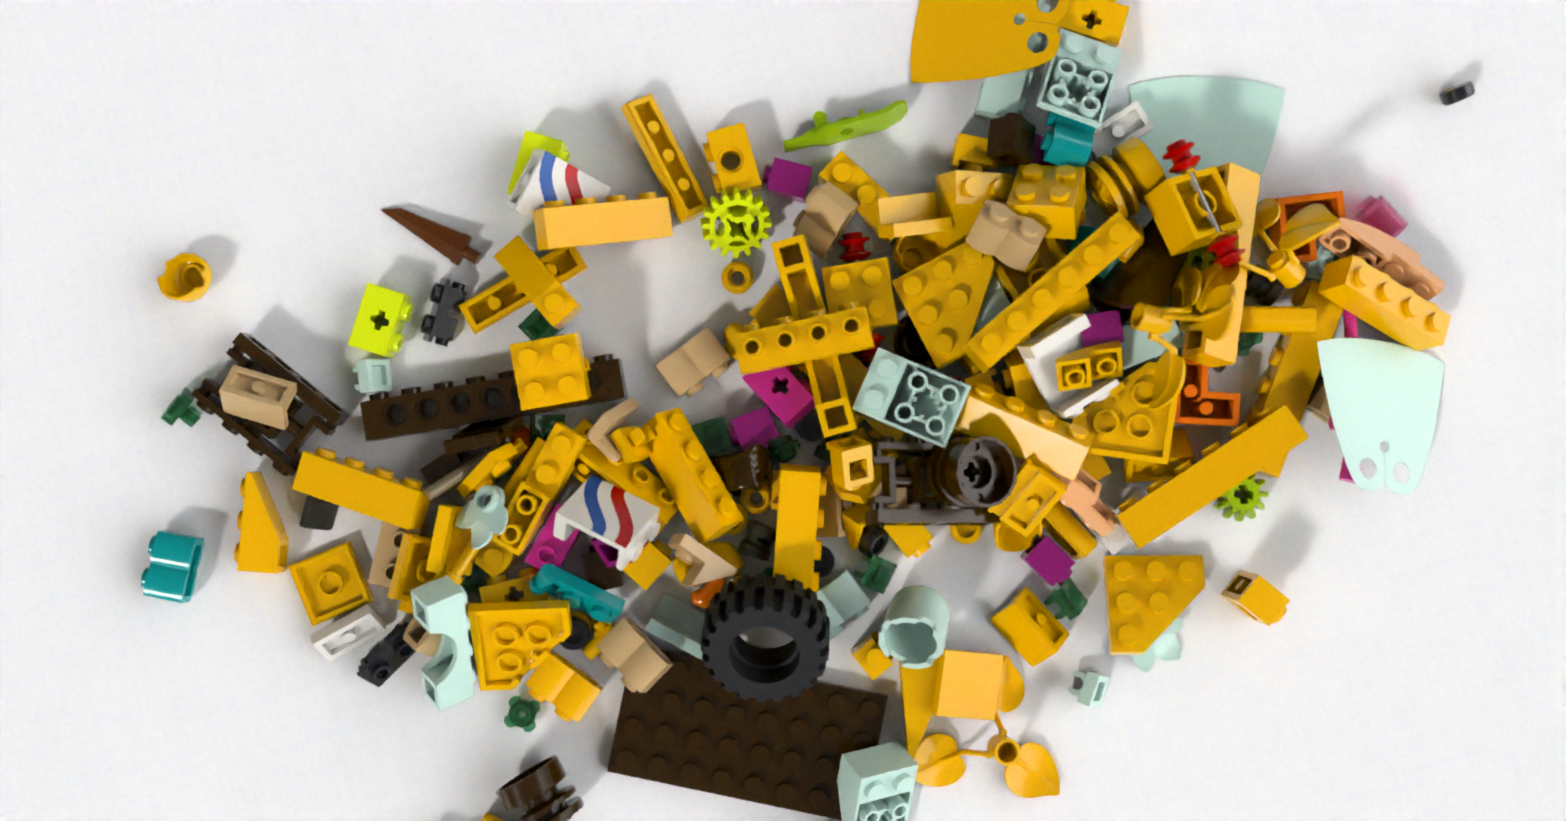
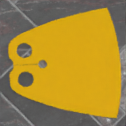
M920 0L911 46V83L981 79L1030 69L1050 61L1056 55L1061 39L1057 29L1058 25L1056 24L1066 15L1070 0H1058L1056 8L1047 13L1038 9L1037 0ZM1021 13L1025 16V21L1021 25H1017L1014 22V17ZM1036 32L1044 33L1048 38L1047 47L1040 53L1031 52L1027 46L1029 37Z

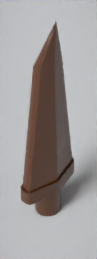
M403 208L380 209L456 265H459L463 258L476 265L482 257V253L469 246L472 237L466 233L463 234Z

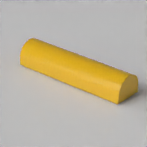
M652 94L625 103L621 110L680 223L683 224L703 214V207H710Z
M576 247L554 249L539 258L561 284L588 269ZM508 276L458 307L474 334H478L531 303V301L513 279Z
M1192 306V312L1189 314L1197 315L1199 311L1196 306ZM1243 306L1240 332L1316 333L1317 308L1315 306ZM1190 321L1179 322L1180 332H1185L1186 325Z
M1060 501L1042 519L1043 528L1075 560L1086 557L1098 544V541Z

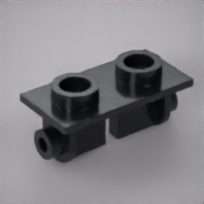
M441 278L440 283H435L432 288L430 301L434 303L430 315L425 314L420 331L424 333L423 340L432 342L433 336H435L436 344L447 347L449 341H453L458 323L457 319L447 317L448 311L460 314L461 310L458 306L464 303L467 292L464 291L465 284L453 281L452 287H450V279Z
M404 621L402 624L398 623L395 625V628L383 639L386 645L382 647L378 644L365 658L360 660L361 665L358 667L360 671L357 673L359 677L380 687L416 652L403 640L408 622Z

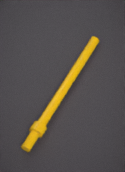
M539 437L503 489L505 492L504 506L506 509L520 483L526 480L545 444V441ZM471 539L452 568H447L442 577L448 575L457 585H460L464 580L462 575L480 550L472 549Z

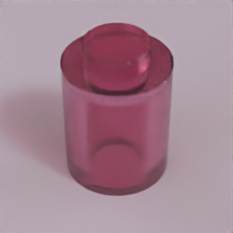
M1369 195L1356 207L1359 213L1355 217L1359 222L1379 229L1394 238L1408 225V222L1382 195L1376 198Z

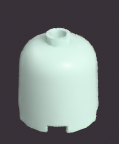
M912 585L898 591L889 604L878 635L879 646L886 657L891 655L895 659L902 661L901 666L904 668L922 669L932 666L933 661L943 654L947 638L950 613L945 598L935 589L924 585Z

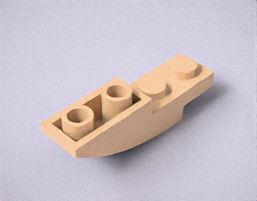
M1340 217L1338 220L1341 222V225L1317 237L1319 243L1342 259L1351 255L1359 256L1372 267L1389 274L1391 279L1399 284L1411 288L1415 294L1427 301L1444 289L1445 282L1420 264V254L1396 238L1372 226Z
M1014 455L1018 470L1025 460ZM1082 468L1075 481L1047 470L1067 484V491L1060 498V501L1067 508H1072L1077 512L1089 529L1096 530L1102 537L1113 530L1115 513L1099 499L1102 486L1100 482Z

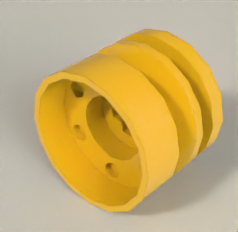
M1134 136L1112 149L1114 161L1109 156L1103 154L1097 158V163L1091 161L1084 166L1086 182L1090 192L1109 218L1118 211L1125 219H1128V214L1131 216L1139 212L1138 200L1148 207L1144 196L1166 180L1165 174L1153 153L1139 138Z

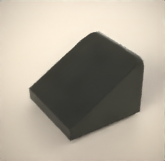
M308 495L302 512L300 527L331 530L339 505Z

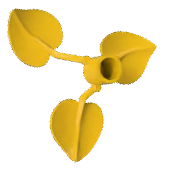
M1272 198L1261 200L1256 205L1252 239L1259 234L1273 252L1267 259L1269 271L1243 260L1223 269L1221 264L1214 266L1212 263L1201 273V294L1195 304L1197 310L1203 314L1206 309L1208 296L1217 286L1222 284L1235 286L1241 278L1242 267L1267 277L1271 282L1277 279L1285 288L1289 289L1297 286L1305 278L1306 269L1300 264V260L1295 256L1293 250L1341 225V222L1321 204L1306 206L1287 222L1285 226L1286 232L1280 236L1279 248L1281 250H1278L1264 230L1278 221L1281 214L1280 205Z
M1191 266L1182 267L1171 290L1172 307L1162 308L1145 303H1138L1134 307L1131 315V327L1135 330L1148 332L1149 340L1158 342L1168 350L1161 355L1157 362L1153 382V398L1148 408L1159 409L1170 404L1180 393L1186 374L1185 358L1177 356V348L1159 335L1170 331L1173 319L1178 322L1187 320L1206 322V336L1212 341L1222 340L1228 334L1235 316V299L1237 295L1235 286L1230 284L1217 286L1208 296L1206 303L1207 314H1189L1192 312V306L1199 300L1202 288V275L1198 268Z
M1004 655L994 720L999 732L989 739L987 750H957V743L951 736L942 733L931 734L920 742L915 757H913L918 763L916 782L933 787L948 786L957 782L965 773L966 766L960 756H980L986 759L992 757L1000 764L1006 766L1004 771L1005 782L1009 790L1014 794L1024 798L1059 795V775L1050 753L1041 745L1032 742L1024 743L1019 747L1016 741L1007 736V730L1003 727L998 716V710L1001 712L1015 710L1021 704L1025 693L1023 679L1008 656Z

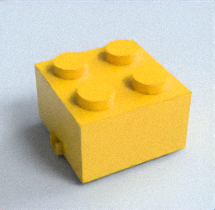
M1019 164L1006 206L1016 215L1033 218L1047 230L1043 238L1076 240L1079 225L1085 222L1086 216L1084 209L1087 200L1085 167Z
M580 332L509 344L521 411L586 400L591 397L587 371L590 370L588 357L584 358Z

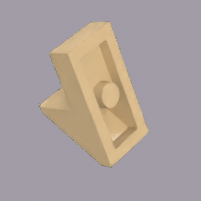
M686 533L674 534L668 543L670 547L676 550L674 555L687 564H692L681 585L694 586L735 575L738 570Z

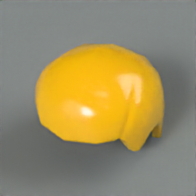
M936 232L903 236L896 239L893 247V256L899 270L906 274L936 258Z
M180 253L172 258V260L165 262L166 269L164 274L157 277V283L163 295L175 301L194 302L201 299L208 291L212 280V273L208 262L197 254Z
M1001 520L1000 523L993 524L996 547L1007 552H1018L1031 548L1035 535L1038 534L1041 537L1043 531L1042 520L1027 538Z

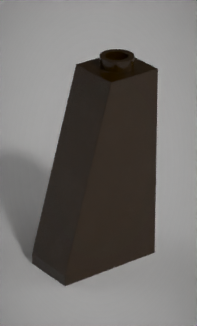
M1154 218L1144 228L1145 240L1142 246L1126 263L1119 260L1089 297L1098 312L1119 310L1121 324L1131 325V315L1138 303L1164 308L1189 252L1171 256Z

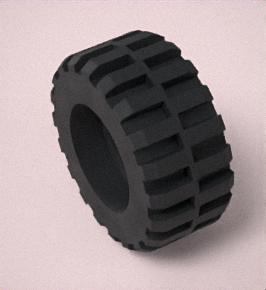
M766 572L756 573V577L749 578L748 575L737 578L735 584L732 581L721 587V593L714 594L705 613L701 651L703 652L702 660L704 666L709 669L710 676L716 682L721 681L722 688L730 693L735 691L738 697L746 700L748 697L756 698V702H766V699H774L775 702L784 701L786 696L791 695L793 698L803 693V688H811L817 682V678L822 676L829 657L830 622L824 603L817 600L818 595L808 587L805 590L803 588L804 583L794 578L792 581H789L782 574L776 573L774 577L766 576ZM754 627H772L787 633L793 640L781 647L761 648L747 643L739 634Z

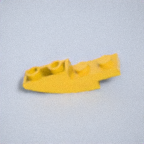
M561 422L555 423L526 480L520 483L507 507L508 522L505 530L501 535L493 534L491 539L493 542L521 556L575 468L574 463L587 441V437Z

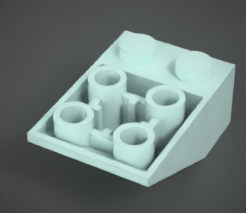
M1061 28L1058 51L1054 58L1046 63L1036 106L1099 129L1123 50Z
M878 347L852 410L945 448L971 386Z
M898 740L841 755L837 784L842 821H907L918 763Z

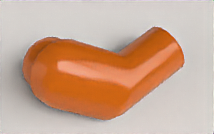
M723 578L709 581L702 589L694 590L691 595L693 605L701 608L709 607L710 600L714 594L721 593V587L724 586Z

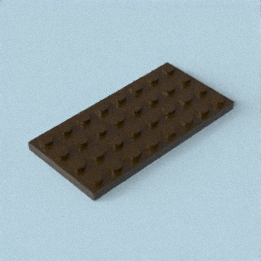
M665 648L660 649L674 665L646 693L638 691L633 693L626 686L624 687L607 772L841 820L837 784L841 755L878 745L888 699L886 694L817 680L811 688H803V693L793 698L791 695L786 696L784 701L775 702L774 699H766V702H756V698L748 697L746 700L738 697L737 692L732 691L730 693L722 688L721 681L716 682L710 676L709 669L704 666L703 660L689 653Z

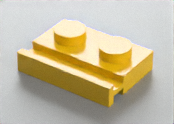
M518 438L513 444L510 442L488 453L458 485L457 490L463 498H466L483 486L495 485L499 477L512 467L511 465L528 447L521 438Z
M1027 458L1017 470L1016 484L1010 496L1001 504L988 508L987 511L998 515L1001 521L1027 538L1066 493L1067 484L1041 466L1037 467L1032 463L1031 459Z

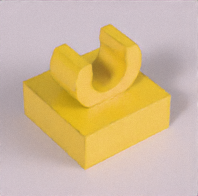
M637 426L618 428L610 435L625 463L643 461L653 453L647 444L656 437L650 426H646L642 430Z

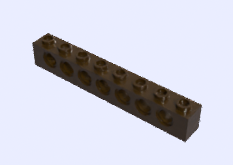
M613 354L593 357L594 363H589L590 370L587 373L595 372L599 377V383L596 388L590 390L591 397L589 399L522 411L514 370L497 373L498 379L485 381V376L466 378V384L453 386V381L433 384L434 390L424 392L421 391V387L401 389L402 395L389 397V392L369 395L370 401L360 402L366 441H378L517 415L525 416L628 398L622 360L619 358L613 359ZM493 388H498L502 393V400L497 406L490 405L487 399L489 391ZM465 393L470 399V405L467 410L461 412L457 409L455 402L460 394ZM429 399L435 400L438 406L436 414L432 417L427 416L424 412V404ZM398 404L402 405L405 409V417L401 422H396L392 417V410Z

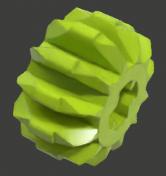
M1255 473L1219 497L1220 500L1216 501L1213 506L1215 509L1224 508L1222 513L1224 518L1229 519L1234 515L1235 521L1242 522L1246 515L1248 518L1254 519L1256 517L1254 508L1264 510L1265 505L1259 499L1260 497L1266 498L1269 494L1266 491H1260L1259 488L1266 481L1264 479L1255 480ZM1235 490H1244V498L1234 497Z

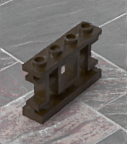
M240 332L232 342L234 344L233 348H229L226 352L238 363L237 366L249 369L254 364L243 355L245 353L272 376L297 383L296 395L327 421L325 422L319 416H312L304 427L292 417L301 408L303 403L294 396L287 410L289 425L286 430L295 438L284 451L294 459L293 461L261 435H265L268 439H275L282 429L270 427L245 418L243 420L238 416L223 411L222 402L211 394L213 393L218 398H221L219 392L221 385L217 384L214 380L205 378L201 382V387L199 389L195 388L191 394L198 399L196 404L199 408L210 415L215 413L224 420L221 425L226 430L236 436L241 434L248 440L246 445L253 452L260 456L265 454L274 461L272 467L286 477L289 474L296 476L302 452L299 450L313 432L318 428L326 435H333L337 426L343 425L350 415L251 334Z
M894 437L874 438V443H871L873 466H881L882 496L867 498V505H870V511L865 512L866 526H986L1000 523V517L993 512H988V508L945 509L946 504L936 497L921 496L920 466H927L931 453L937 445L924 443V440L917 437L905 438V442H894ZM881 453L918 454V457L905 459L906 474H895V456H881ZM896 488H906L907 505H920V509H884V505L897 503Z

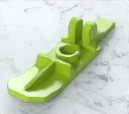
M897 100L881 110L867 114L861 108L859 109V116L843 117L829 124L823 111H817L813 115L815 127L802 136L783 141L785 153L813 145L828 146L885 130L899 122L908 112L907 103L905 100Z

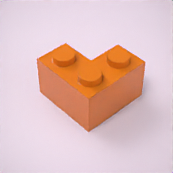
M1343 191L1274 199L1280 205L1281 214L1278 221L1269 227L1270 240L1278 250H1281L1279 248L1280 236L1286 232L1285 226L1293 215L1311 204L1323 205L1337 219L1340 217L1346 218ZM1315 239L1293 250L1295 256L1300 260V264H1307L1318 260Z
M1185 359V380L1178 394L1174 424L1239 426L1240 393L1207 392L1209 367Z

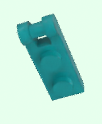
M552 564L543 565L529 581V589L534 594L542 595L547 593L559 600H569V607L578 608L590 614L593 619L609 624L623 611L626 600Z

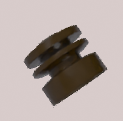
M988 436L954 437L948 440L945 448L937 446L933 449L928 460L926 475L931 491L944 504L956 507L990 508L1001 504L1010 496L1016 484L1017 467L1014 455L1008 446L997 438Z
M557 755L551 756L530 767L496 791L506 811L515 810L520 807L523 808L524 811L514 821H569L584 805L583 800L578 796L565 801L576 791L574 785L558 789L556 786L567 775Z

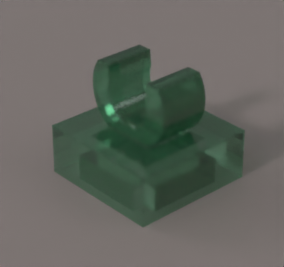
M537 308L518 326L530 340L557 336L565 328L564 326L560 330L554 328Z
M184 387L163 411L161 419L172 426L180 418L187 425L193 427L201 418L200 415L202 413L190 405L194 400V396L190 390Z
M530 415V447H532L538 437L546 442L556 422H561L565 425V415Z
M724 416L692 425V430L707 455L733 448Z
M862 555L861 559L867 561L869 566L865 573L855 570L854 575L862 579L860 584L864 587L884 594L897 565L877 555H874L871 559Z
M1069 577L1061 585L1057 584L1044 604L1048 606L1056 602L1061 609L1057 611L1054 617L1058 620L1067 616L1069 620H1072L1081 614L1088 600Z

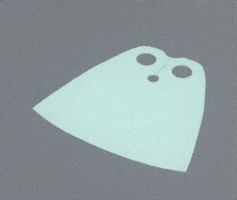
M1217 76L1167 77L1129 85L1131 104L1137 100L1154 126L1151 131L1139 139L1153 153L1166 179L1181 175L1169 172V169L1173 166L1172 160H1164L1162 158L1167 153L1166 147L1178 140L1185 139L1186 143L1194 142L1195 144L1190 150L1191 154L1201 156L1200 161L1195 167L1196 171L1213 166L1218 167L1231 162L1260 174L1261 181L1276 134L1285 90L1257 81Z
M1335 338L1317 342L1321 372L1332 422L1345 463L1353 481L1363 490L1376 491L1379 487L1385 486L1390 488L1395 494L1410 495L1414 492L1421 479L1430 450L1440 400L1444 362L1424 352L1415 351L1410 347L1379 340ZM1381 441H1385L1388 444L1387 452L1380 450L1379 445ZM1364 458L1371 459L1376 465V474L1372 479L1365 478L1360 472V462ZM1398 462L1404 463L1409 470V478L1405 483H1399L1393 476V467Z

